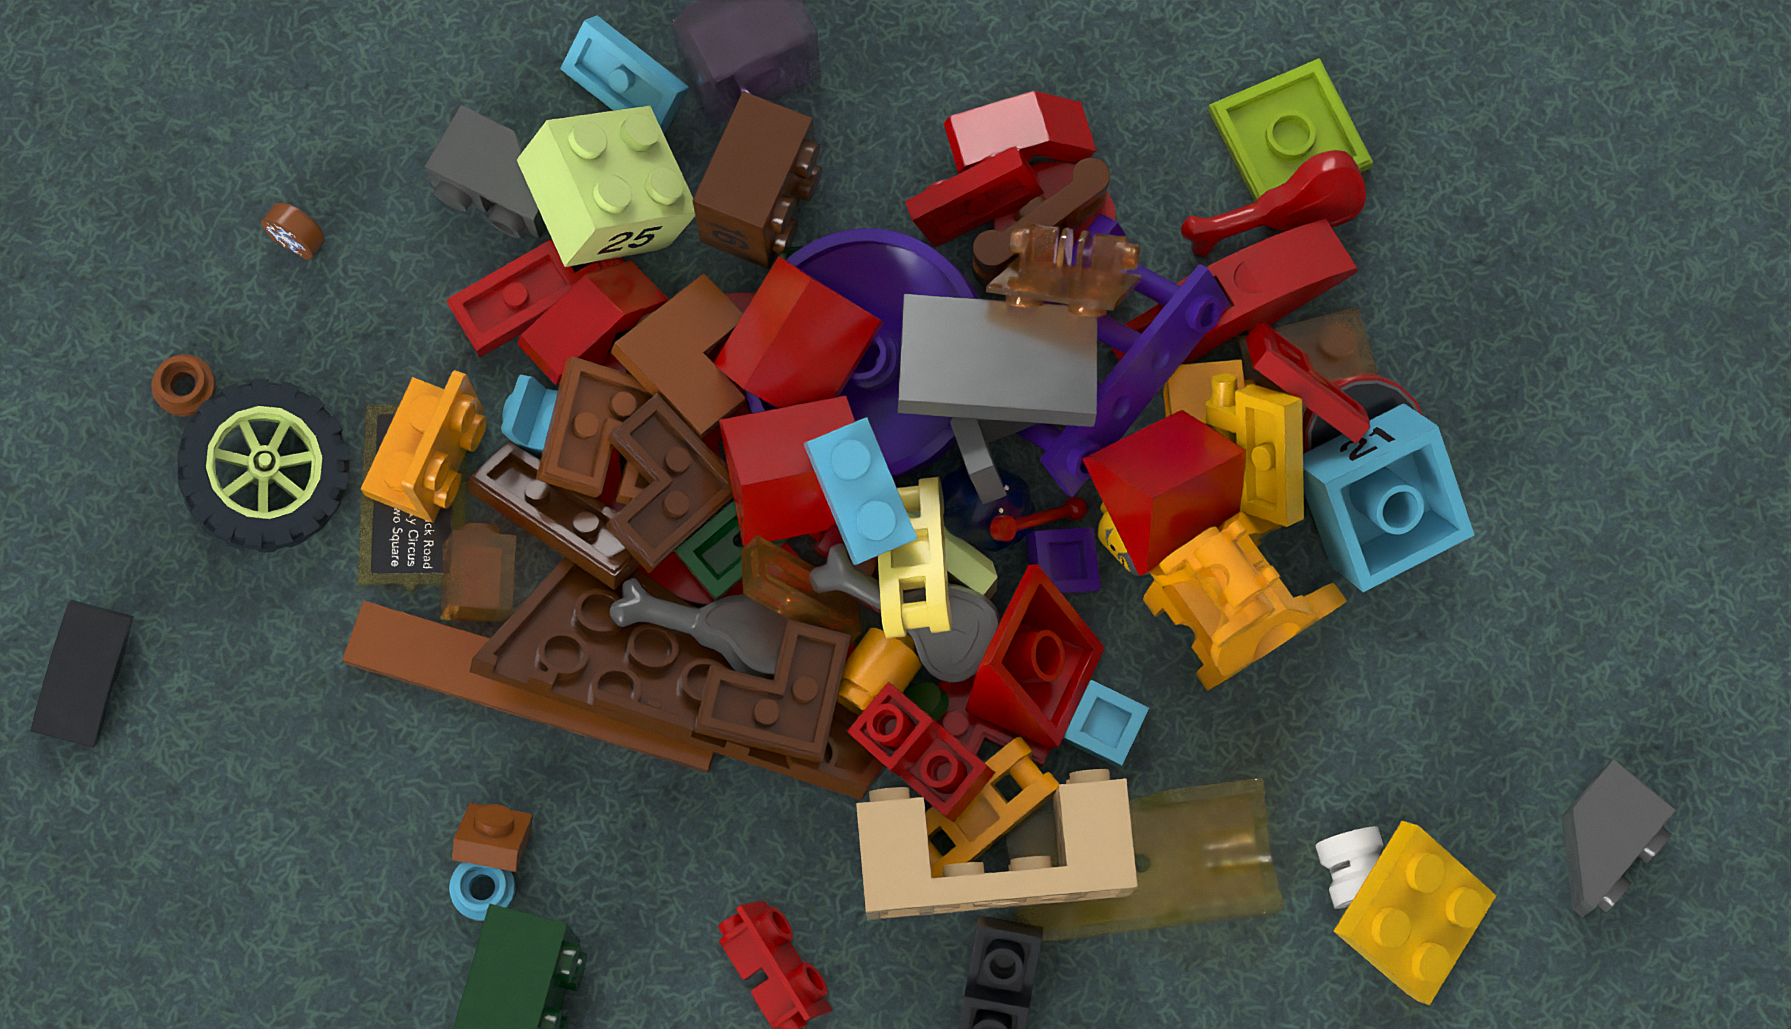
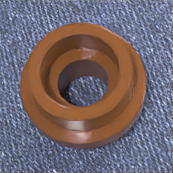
M188 354L176 355L166 359L156 369L152 378V393L159 406L169 414L181 417L191 416L197 413V409L209 397L211 399L214 397L216 380L210 367L199 357ZM191 377L195 379V387L190 394L179 396L174 393V385L180 378Z

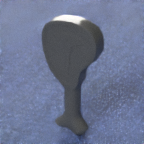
M840 542L831 546L827 563L813 568L810 572L809 579L814 591L818 593L833 590L845 591L881 610L879 580L855 568L848 557L847 548L844 543ZM948 583L952 630L931 633L930 627L907 629V633L912 636L921 663L927 671L940 680L954 683L965 681L977 672L979 664L1001 621L997 607L985 595L961 585ZM926 589L903 590L904 603L926 601Z
M635 577L624 582L622 587L623 598L614 602L610 608V616L618 626L624 627L636 622H649L691 634L702 646L722 653L735 671L773 680L786 622L789 619L804 623V618L798 608L782 599L753 594L732 595L696 609L654 598L642 588L639 580Z

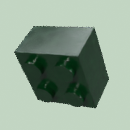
M489 903L453 1029H568L569 1017L563 1016L561 1010L567 989L572 991L578 990L587 961V953L580 951V939L570 926L564 922Z

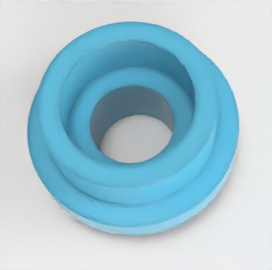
M462 862L455 869L449 885L450 897L456 909L467 918L476 921H484L489 903L509 908L513 902L516 890L515 879L511 871ZM480 877H489L495 884L494 893L486 900H477L473 898L471 893L472 884Z

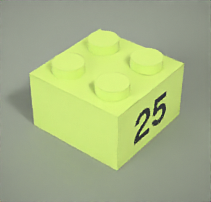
M651 106L546 120L517 158L519 167L564 267L658 251L670 246L695 217L692 194Z

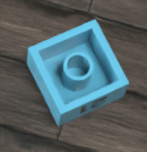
M1404 403L1370 420L1371 427L1357 444L1342 434L1303 454V490L1328 560L1333 569L1362 592L1474 536L1439 427Z

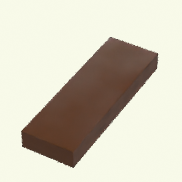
M509 441L468 477V492L615 590L641 565L605 527L608 521L618 513L597 498L536 480L540 460L513 442Z

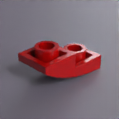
M889 681L847 730L854 739L890 771L901 777L952 822L956 821L996 773Z

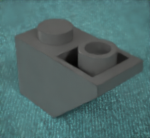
M461 105L425 165L431 184L436 188L434 195L440 201L458 211L465 212L469 205L489 214L488 222L497 230L513 238H520L523 232L539 240L543 235L545 226L541 213L517 162V158L521 155L522 151L515 131Z
M1614 759L1598 773L1562 817L1572 909L1582 917L1590 913L1597 906L1605 913L1608 912L1631 885V882L1623 874L1635 859L1639 857L1647 864L1672 835L1663 826L1676 810Z

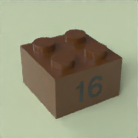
M742 92L693 198L701 243L769 269L776 252L780 254V252H784L787 248L791 247L798 227V221L792 219L793 213L800 198L808 202L812 199L822 174V167L816 165L820 144L816 143L814 139L813 118L747 92Z

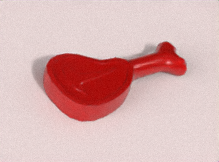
M1339 150L1322 152L1305 161L1285 183L1267 190L1256 202L1210 218L1188 216L1180 227L1181 234L1184 239L1191 241V250L1194 254L1206 257L1212 248L1223 239L1262 226L1285 232L1326 218L1330 226L1335 227L1355 218L1364 208L1366 201L1365 181L1355 160L1347 152Z

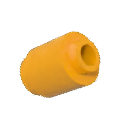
M870 628L844 664L836 701L860 716L888 681L903 693L922 666L921 660L915 654L917 648L914 640L909 635L886 639L883 630Z

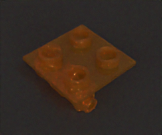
M1027 223L1025 228L1014 227L1010 238V252L1020 254V258L987 285L986 292L1006 295L1005 301L1015 306L1038 307L1042 306L1044 301L1068 304V311L1073 314L1103 316L1107 314V310L1113 311L1141 282V275L1127 273V269L1136 270L1138 267L1140 245L1130 244L1129 238L1126 236L1096 233L1093 238L1091 258L1092 234L1090 231H1082L1077 247L1076 266L1071 265L1073 250L1072 229H1063L1058 247V227Z

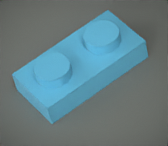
M599 16L584 20L560 68L613 111L651 106L663 134L669 128L690 88Z
M867 417L803 444L853 565L918 539Z

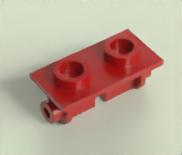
M765 900L742 904L736 908L737 914L732 915L718 925V929L723 935L719 943L724 948L742 980L749 979L761 969L768 976L767 980L751 990L750 993L772 1029H804L808 1026L807 1020L827 1015L833 1011L825 999V996L828 994L825 980L812 964L802 962L790 942L793 939L791 925L777 908L773 906L768 907Z

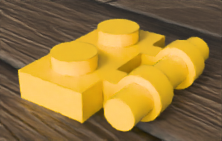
M1214 375L1211 378L1212 397L1206 401V422L1212 425L1215 431L1247 451L1240 511L1285 527L1303 520L1302 399L1255 384L1237 390V377L1235 375Z

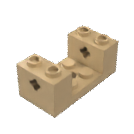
M1092 769L1069 773L1070 779L1066 780V784L1058 785L1053 796L1059 867L1051 866V856L1011 859V864L1008 865L1009 871L984 873L983 862H967L943 866L944 871H942L943 877L931 878L924 797L910 798L909 788L907 787L869 791L870 802L856 803L867 920L1128 897L1138 886L1127 780H1110L1109 769Z

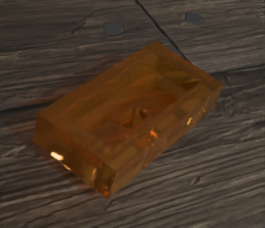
M758 535L741 550L744 595L749 599L789 620L851 635L849 645L862 634L859 602L840 590L822 593L815 592L811 586L809 575L812 569L816 567Z

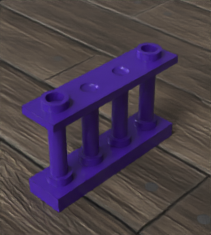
M1101 213L1026 303L1099 308L1113 289L1121 283L1163 305L1164 308L1142 334L1098 311L1097 339L1125 355L1103 382L1097 380V414L1094 427L1067 425L1061 431L1051 424L1035 423V425L1016 432L1017 435L1046 451L1039 460L1062 491L1071 497L1091 477L1082 459L1120 440L1203 336L1216 326L1221 314L1230 304L1210 270L1200 264L1182 286L1137 264L1136 261L1140 256L1119 223Z

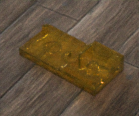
M1263 778L1171 789L1140 798L1129 799L1134 857L1143 855L1150 861L1149 870L1142 873L1136 871L1138 887L1128 897L1015 907L1017 922L1044 927L1041 944L1279 914L1283 908V901L1269 848ZM1054 809L1033 811L1005 835L1009 865L1011 864V859L1051 856V866L1059 867Z

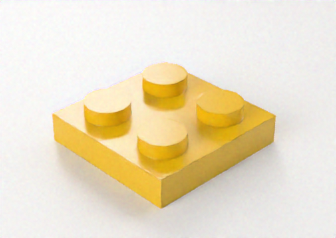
M1401 821L1333 932L1406 994L1430 1006L1497 895L1420 826Z

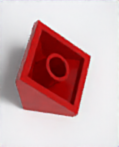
M778 256L714 361V364L743 389L776 408L839 397L884 324V321Z
M846 396L719 420L744 547L826 531L831 525L838 528L803 444L855 422Z
M1184 410L1175 412L1082 459L1139 576L1151 571L1167 556L1202 532L1214 526L1218 529L1224 521L1240 512L1247 451Z
M1039 564L1028 565L979 664L965 711L1045 747L1054 748L1059 747L1105 647Z

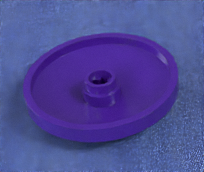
M864 228L836 232L821 237L793 253L786 261L884 321V324L839 397H847L855 422L866 417L868 418L893 480L913 474L935 462L957 442L950 423L953 417L897 413L904 294L979 299L970 282L949 259L929 245L908 235L885 229ZM744 389L752 413L777 409L775 406Z

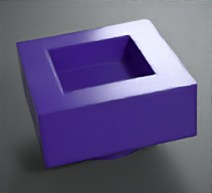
M1094 527L1041 530L1025 535L1029 565L1039 564L1063 596L1089 594L1101 590Z

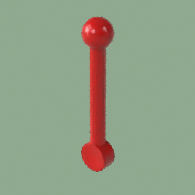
M1073 496L1068 498L1063 506L1014 519L1011 516L997 515L991 521L990 533L993 539L997 541H1010L1014 538L1016 531L1066 517L1072 521H1079L1087 514L1088 506L1083 498Z

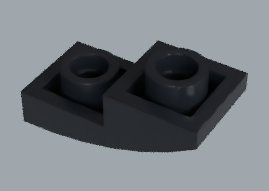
M75 600L68 602L42 684L31 732L92 748L97 745L113 683L120 673L134 616Z
M979 915L958 1029H1026L1044 927Z

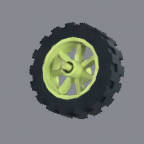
M254 379L249 384L238 386V383L229 385L221 389L220 394L212 399L209 397L199 406L197 413L192 417L191 421H188L182 434L177 457V478L179 489H181L188 511L192 517L195 516L209 535L228 542L229 546L236 549L245 550L247 548L268 553L275 552L276 549L297 546L313 534L319 532L328 523L339 507L348 484L350 453L348 444L345 443L342 435L343 429L335 415H330L324 408L325 404L313 394L309 396L299 391V386L283 381L281 385L269 383V379ZM269 421L279 423L268 446L259 445L249 424L250 422ZM239 427L251 453L249 456L221 450L219 447L224 439ZM288 429H291L301 438L308 451L280 457L277 450ZM215 460L247 468V472L222 489L216 475ZM311 463L310 479L304 491L279 471L281 468ZM252 482L258 486V511L241 507L231 500L230 497ZM275 482L296 499L284 508L268 512V485Z

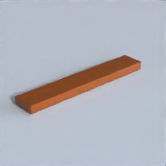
M363 601L342 659L347 665L709 773L715 752L470 673L472 658L490 638L367 601Z

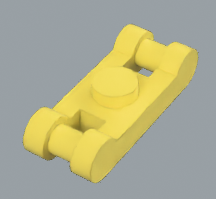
M939 476L919 479L918 486L897 488L906 512L920 511L921 518L910 519L918 539L878 555L881 617L886 639L904 637L907 635V629L930 627L931 633L952 630L942 486ZM926 589V601L904 603L903 590Z

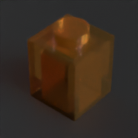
M468 523L462 525L461 530L451 531L443 545L439 619L504 623L513 610L516 535L499 534V527L486 523Z

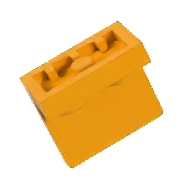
M454 370L445 389L412 377L360 489L366 497L434 523L441 507L446 509L450 507L461 483V474L457 472L467 450L474 452L477 449L487 425V417L483 416L485 410L467 374Z

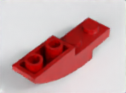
M1326 218L1274 235L1206 267L1210 270L1230 304L1221 314L1216 326L1203 336L1181 365L1190 364L1245 330L1250 333L1258 321L1261 323L1264 321L1268 325L1273 324L1358 273L1356 265ZM1188 277L1177 282L1176 284L1182 286V284L1186 281ZM1158 303L1124 325L1142 334L1164 306ZM1111 347L1120 361L1125 354Z

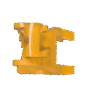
M1242 511L1224 521L1218 529L1214 526L1202 532L1149 571L1154 581L1143 597V601L1154 617L1166 611L1175 625H1186L1193 630L1195 638L1191 648L1203 663V666L1196 672V676L1207 691L1231 678L1347 602L1334 582L1304 597L1300 595L1293 598L1280 580L1281 576L1273 565H1269L1257 548L1262 544L1259 539L1274 530L1280 529L1282 525Z

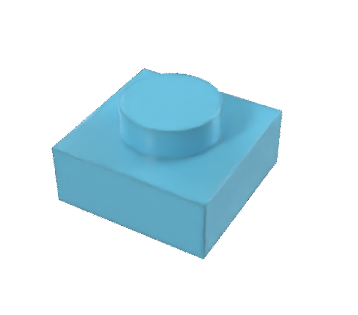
M1090 680L1062 741L1120 769L1149 707Z

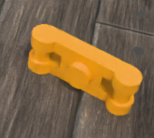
M1021 736L1012 740L985 762L996 773L955 822L943 816L933 806L925 812L931 878L943 877L942 871H944L943 866L973 862L1033 811L1053 798L1060 784L1050 772L1043 774L1030 759L1033 751ZM1008 774L1012 776L1023 790L1009 802L995 787V784ZM941 829L946 832L956 845L945 856H942L930 841Z

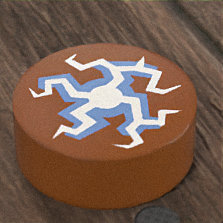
M283 202L275 203L261 220L264 231L271 239L306 260L312 259L325 242L324 233L318 224L307 214L290 204Z

